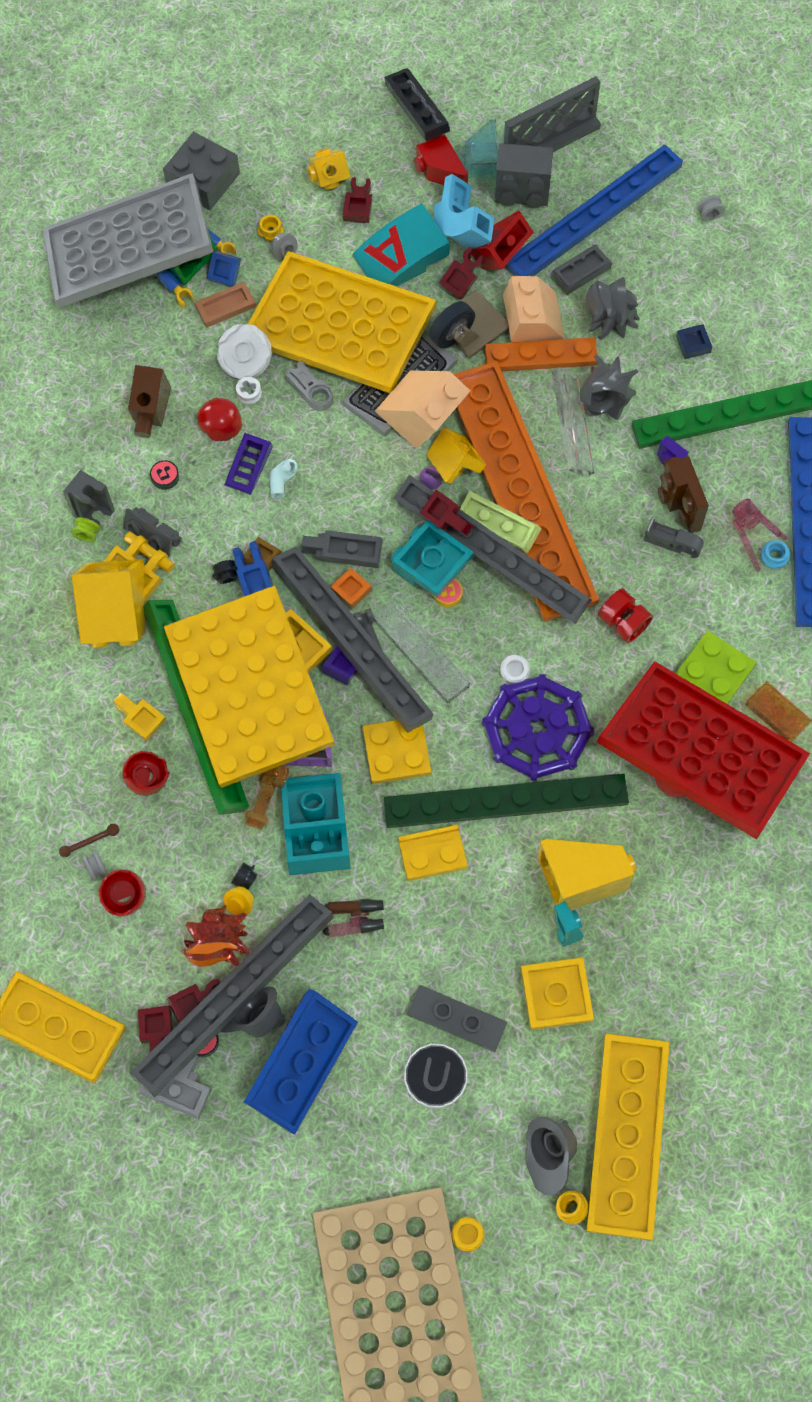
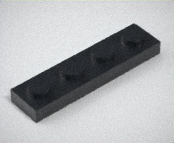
M408 68L384 77L386 87L425 141L438 138L440 135L450 132L449 122Z

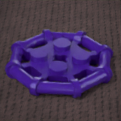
M540 674L539 677L510 685L503 684L487 716L482 718V726L486 729L494 753V761L496 763L501 762L521 772L533 781L567 769L574 770L577 767L580 755L590 737L594 736L595 731L591 727L581 699L583 695L579 691L575 692L546 678V674ZM537 689V697L530 696L524 701H520L516 696ZM545 690L565 701L559 705L544 698ZM509 702L514 709L508 720L499 718ZM571 707L578 726H569L568 716L565 712ZM538 721L543 722V727L546 731H539L537 734L533 733V727L530 724L532 722L537 723ZM498 729H507L511 739L509 745H503ZM568 735L576 736L569 752H566L562 748ZM517 750L531 757V764L512 755V753ZM556 754L559 760L539 765V758L545 755Z

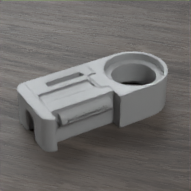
M299 361L296 363V369L291 367L286 370V380L312 409L325 411L332 406L333 392L322 378L317 380L306 368L305 362ZM317 393H325L328 399L323 403H317L313 400V397Z

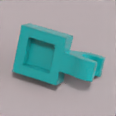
M566 901L555 905V921L559 927L557 936L562 946L565 947L582 940L584 937L580 929L582 928V922L576 910L570 911Z

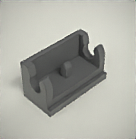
M82 470L77 473L63 491L71 513L75 518H87L100 525L97 519L92 518L93 512L101 511L103 514L111 516L115 511L107 486Z

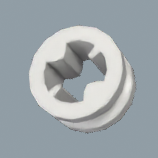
M244 377L236 384L237 397L242 403L253 404L261 398V386L257 379ZM249 386L250 389H253V394L249 395L248 392L244 391V388Z

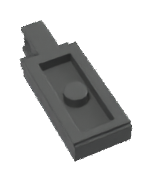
M326 530L325 533H319L318 537L303 535L301 550L302 553L315 554V559L325 562L379 568L383 538Z

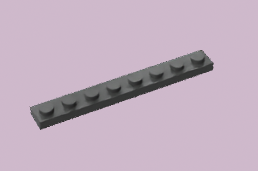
M409 475L394 496V499L427 521L428 519L421 515L420 511L434 491ZM462 510L458 511L457 515L474 527L467 536L453 528L450 524L445 532L472 550L474 555L572 623L576 624L592 599Z
M297 546L273 557L272 566L406 732L409 733L432 720L433 712Z
M309 894L130 1072L132 1078L155 1098L333 919L332 912Z

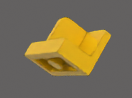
M443 427L427 452L429 460L444 481L452 484L454 479L460 476L465 468L481 474L486 466V463L466 436Z

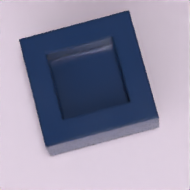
M704 324L677 331L676 338L684 359L711 353L712 344Z

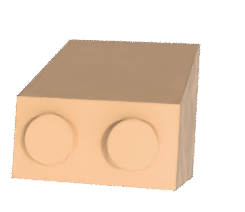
M410 370L375 412L411 445L418 448L438 430L471 390L450 371Z

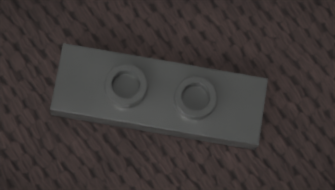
M422 985L419 986L407 1013L412 1018L494 1053L507 1025L505 1020Z

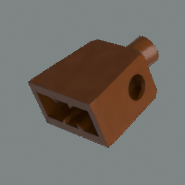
M135 365L128 411L136 423L134 434L139 437L149 438L153 425L162 427L171 392V385L163 369Z

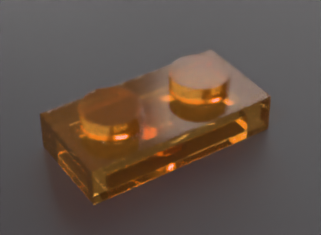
M768 681L745 704L775 732L790 742H793L812 722L807 715Z

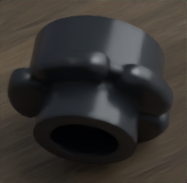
M225 560L216 563L213 566L214 574L212 578L217 581L219 580L220 584L234 582L237 579L236 570L238 569L235 561Z
M243 862L231 884L249 890L258 875L253 872L255 865L249 866Z

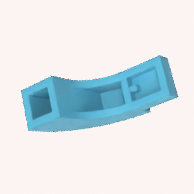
M451 174L445 177L442 201L434 204V221L445 236L465 248H478L490 243L495 218L475 205L469 208L472 186Z

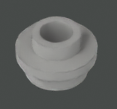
M281 233L275 236L271 244L274 256L283 261L288 251L295 253L297 250L296 238L288 233Z

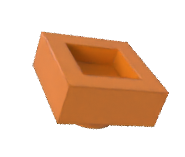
M352 568L347 570L330 587L338 598L351 610L372 591V586Z

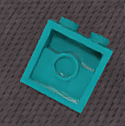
M427 520L422 527L418 525L412 531L409 537L410 540L404 547L399 546L394 551L391 560L392 570L413 586L418 584L438 598L473 558L474 552Z

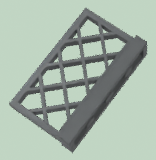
M595 76L505 121L503 144L554 148L553 152L600 129L601 123L596 118L601 81ZM553 115H555L554 118L548 124L547 122L552 118ZM520 126L516 132H513L514 128ZM531 126H533L531 130L526 135H524L528 131V129Z

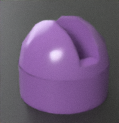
M428 466L421 471L420 482L431 490H435L441 485L442 477L434 466Z

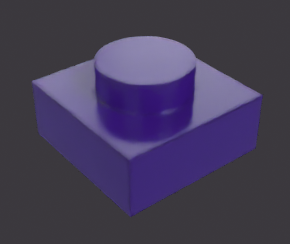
M666 436L660 442L657 456L662 464L669 458H683L689 454L686 449L669 436Z
M338 646L322 668L323 673L347 686L357 673L355 667Z

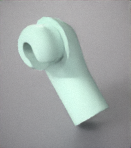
M293 459L282 461L270 472L271 498H283L285 496L284 484L295 475L298 469V465Z

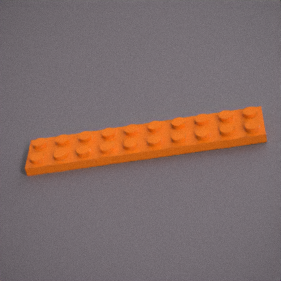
M498 361L453 374L471 390L456 407V411L469 442L486 463L482 474L494 503L542 528L528 554H525L592 599L587 608L598 605L599 598ZM533 595L543 622L562 617L561 614Z

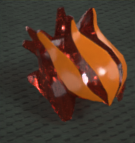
M224 905L218 909H206L199 923L187 922L186 927L194 941H183L187 949H184L182 952L188 961L199 967L211 966L222 961H228L238 966L240 963L233 951H238L241 955L243 953L249 954L250 949L239 938L240 936L245 937L248 935L243 930L246 925L240 924L246 918V913L237 916L224 914L227 905Z

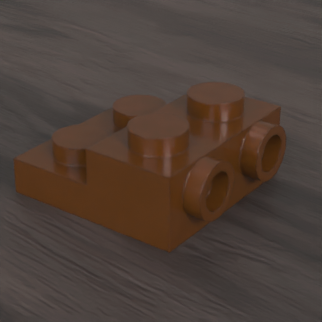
M690 457L669 458L663 463L665 471L660 476L661 487L658 488L660 501L662 504H667L670 512L678 510L681 524L683 526L687 525L690 533L701 531L709 505Z

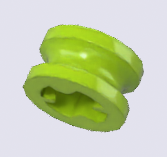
M76 518L74 522L76 527L72 528L71 534L77 539L95 542L97 538L95 533L99 532L100 526L90 519Z

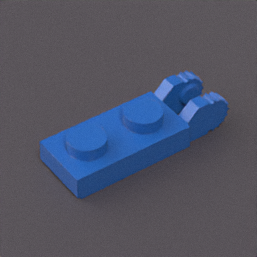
M256 541L249 543L250 552L255 562L253 564L246 565L245 556L239 547L232 550L238 568L236 572L244 597L273 586L266 562L263 560L260 547Z

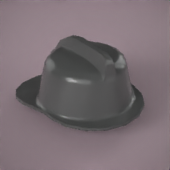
M271 986L263 988L220 1032L230 1033L241 1030L252 1037L259 1038L268 1034L271 1030L282 1026L285 1023V1018L276 1001V989Z
M537 1117L530 1122L527 1130L526 1166L535 1188L545 1195H555L561 1192L567 1183L569 1162L577 1152V1140L573 1131L568 1126L567 1120L560 1119L554 1121L548 1117Z

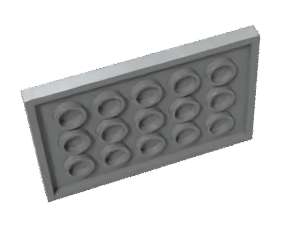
M193 173L43 228L54 301L59 308L213 253L198 185Z

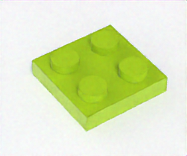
M707 630L676 674L728 704L754 669L757 662Z

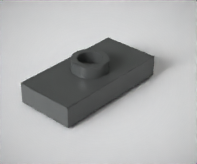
M595 244L552 270L551 276L568 295L611 269L612 262Z

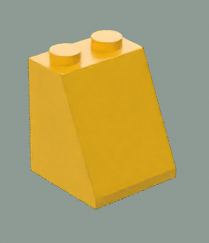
M143 559L86 563L71 575L81 644H90L93 648L105 647L109 642H119L121 646L136 644L145 634Z
M545 839L540 842L537 858L555 905L566 901L569 909L572 910L629 889L634 872H636V865L632 855H626L623 846Z

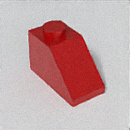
M445 134L416 145L414 164L419 173L423 172L428 181L444 185L445 177L454 174L468 184V172Z
M516 211L494 224L491 242L481 247L473 248L475 250L471 255L476 261L480 255L486 258L484 264L480 267L483 270L503 269L534 232L522 213Z

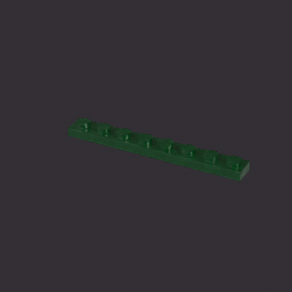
M625 774L384 797L387 828L624 806L629 803Z

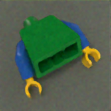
M208 229L213 252L219 250L222 253L230 252L236 255V247L233 243L220 242L221 238ZM212 253L156 273L169 291H174L177 294V302L180 307L186 308V304L181 300L182 297H189L194 302L191 290L181 288L180 285H186L211 259Z

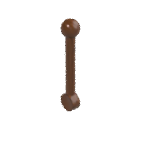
M110 824L107 830L69 847L66 845L62 846L59 849V854L62 857H68L71 852L106 836H116L119 833V827L116 824Z

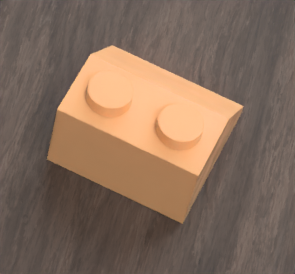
M511 276L503 294L511 342L565 339L556 292L538 276Z

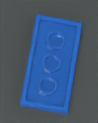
M308 989L243 1103L295 1135L358 1021L315 990Z

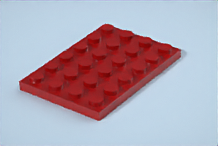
M656 661L653 662L597 740L598 744L756 840L810 755L806 750Z

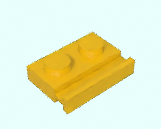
M458 824L398 837L407 881L468 869Z

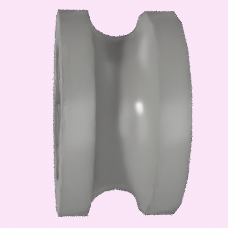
M709 196L698 204L697 208L701 213L703 221L717 219L724 214L725 208L721 204L722 201L719 196Z
M96 850L93 851L91 857L86 855L82 857L93 881H96L99 875H108Z

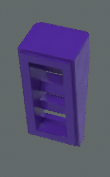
M244 433L224 485L251 495L272 451V443ZM249 447L260 450V455L249 452ZM244 457L257 460L256 465L243 461ZM240 466L253 470L252 475L239 471ZM239 476L249 480L248 485L234 481L235 477Z

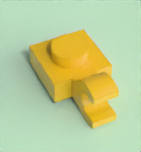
M120 693L113 701L116 704L115 707L126 715V718L123 720L124 724L146 742L166 721V717L144 699L136 705L127 696Z

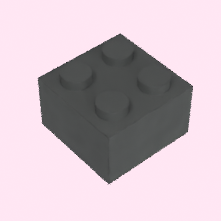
M194 131L163 168L166 183L193 173L198 185L202 206L208 210L214 207L240 174L237 154Z
M500 143L496 171L495 202H501L506 206L524 204L532 208L548 207L554 148Z

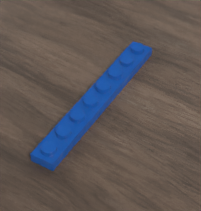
M664 144L520 249L505 267L514 276H535L682 167L683 160Z
M790 417L788 420L796 627L812 628V417Z

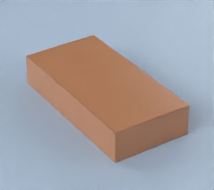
M242 282L196 301L195 306L206 328L255 308L256 303L245 282Z

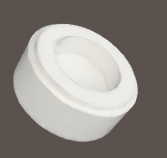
M511 655L503 660L500 667V675L506 683L514 684L528 679L530 666L525 658L519 655Z

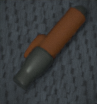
M361 899L328 902V904L324 905L332 914L350 913L351 916L369 915L370 912L384 910L383 900Z

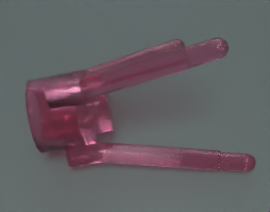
M748 498L741 501L732 510V514L736 518L732 521V524L738 530L755 571L760 572L761 568L743 527L746 526L748 529H751L761 522L777 537L787 540V536L764 516L751 499Z

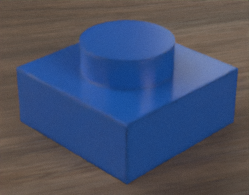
M214 251L211 256L207 279L234 286L237 281L241 258Z

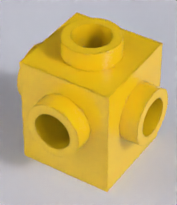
M330 148L320 149L314 152V157L308 158L310 166H307V171L311 182H315L319 187H324L325 190L340 186L339 181L351 178L344 151L340 149L330 151Z

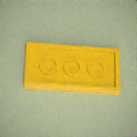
M18 971L15 972L0 998V1036L94 1084L98 1081L127 1028L125 1025Z

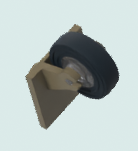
M474 290L462 300L445 307L441 313H437L430 328L429 336L440 348H448L456 344L469 358H472L485 348V344H491L507 332L509 327L508 321L477 290Z

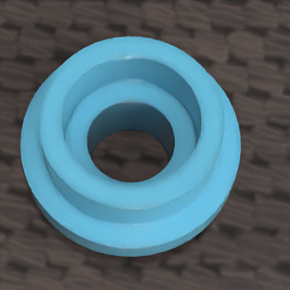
M770 541L761 550L762 562L772 569L784 567L790 559V551L782 541ZM777 552L780 558H773L770 556V553Z

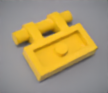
M129 531L124 537V541L130 544L126 551L116 545L103 562L134 560L141 553L150 560L144 566V602L146 603L163 581L155 572L162 568L167 573H170L174 569L175 563L168 559V555L162 550L157 551L150 546L148 540L142 535L137 536Z

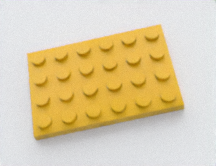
M288 251L250 318L248 325L258 327L267 335L271 343L272 353L298 362L303 361L309 366L391 393L399 381L437 304L436 299Z
M275 585L164 626L221 788L335 746L334 739Z

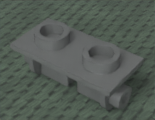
M135 507L133 510L127 508L123 528L137 536L142 535L148 540L150 546L157 551L162 550L169 557L171 546L177 547L182 540L179 532L165 523L156 527L159 519L148 513L144 508L139 509Z

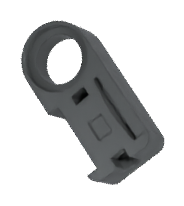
M655 519L650 520L645 532L644 541L679 554L681 552L690 554V558L699 557L704 544L701 537L682 529L676 530L654 522Z

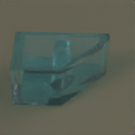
M490 119L465 141V153H460V160L468 172V179L496 178L498 162L496 119Z

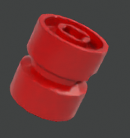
M621 588L607 599L597 616L609 627L616 626L615 632L629 644L649 626L654 616L641 604L636 606V599L624 588Z

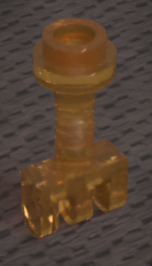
M281 765L261 773L258 781L264 784L262 793H260L253 812H246V825L258 830H262L264 825L267 826L269 819L265 817V813L275 788H283L289 775V768L287 766Z

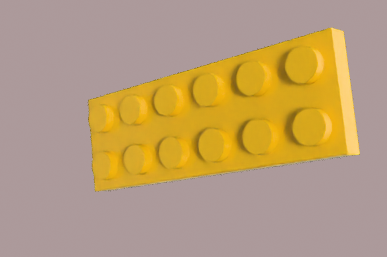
M605 1034L586 1232L648 1241L653 1240L670 1042Z

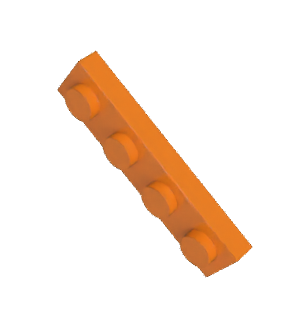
M595 337L485 344L486 364L498 361L502 372L597 366L594 358L597 355Z

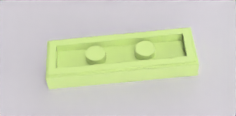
M471 491L468 492L460 510L527 554L542 529L538 525Z

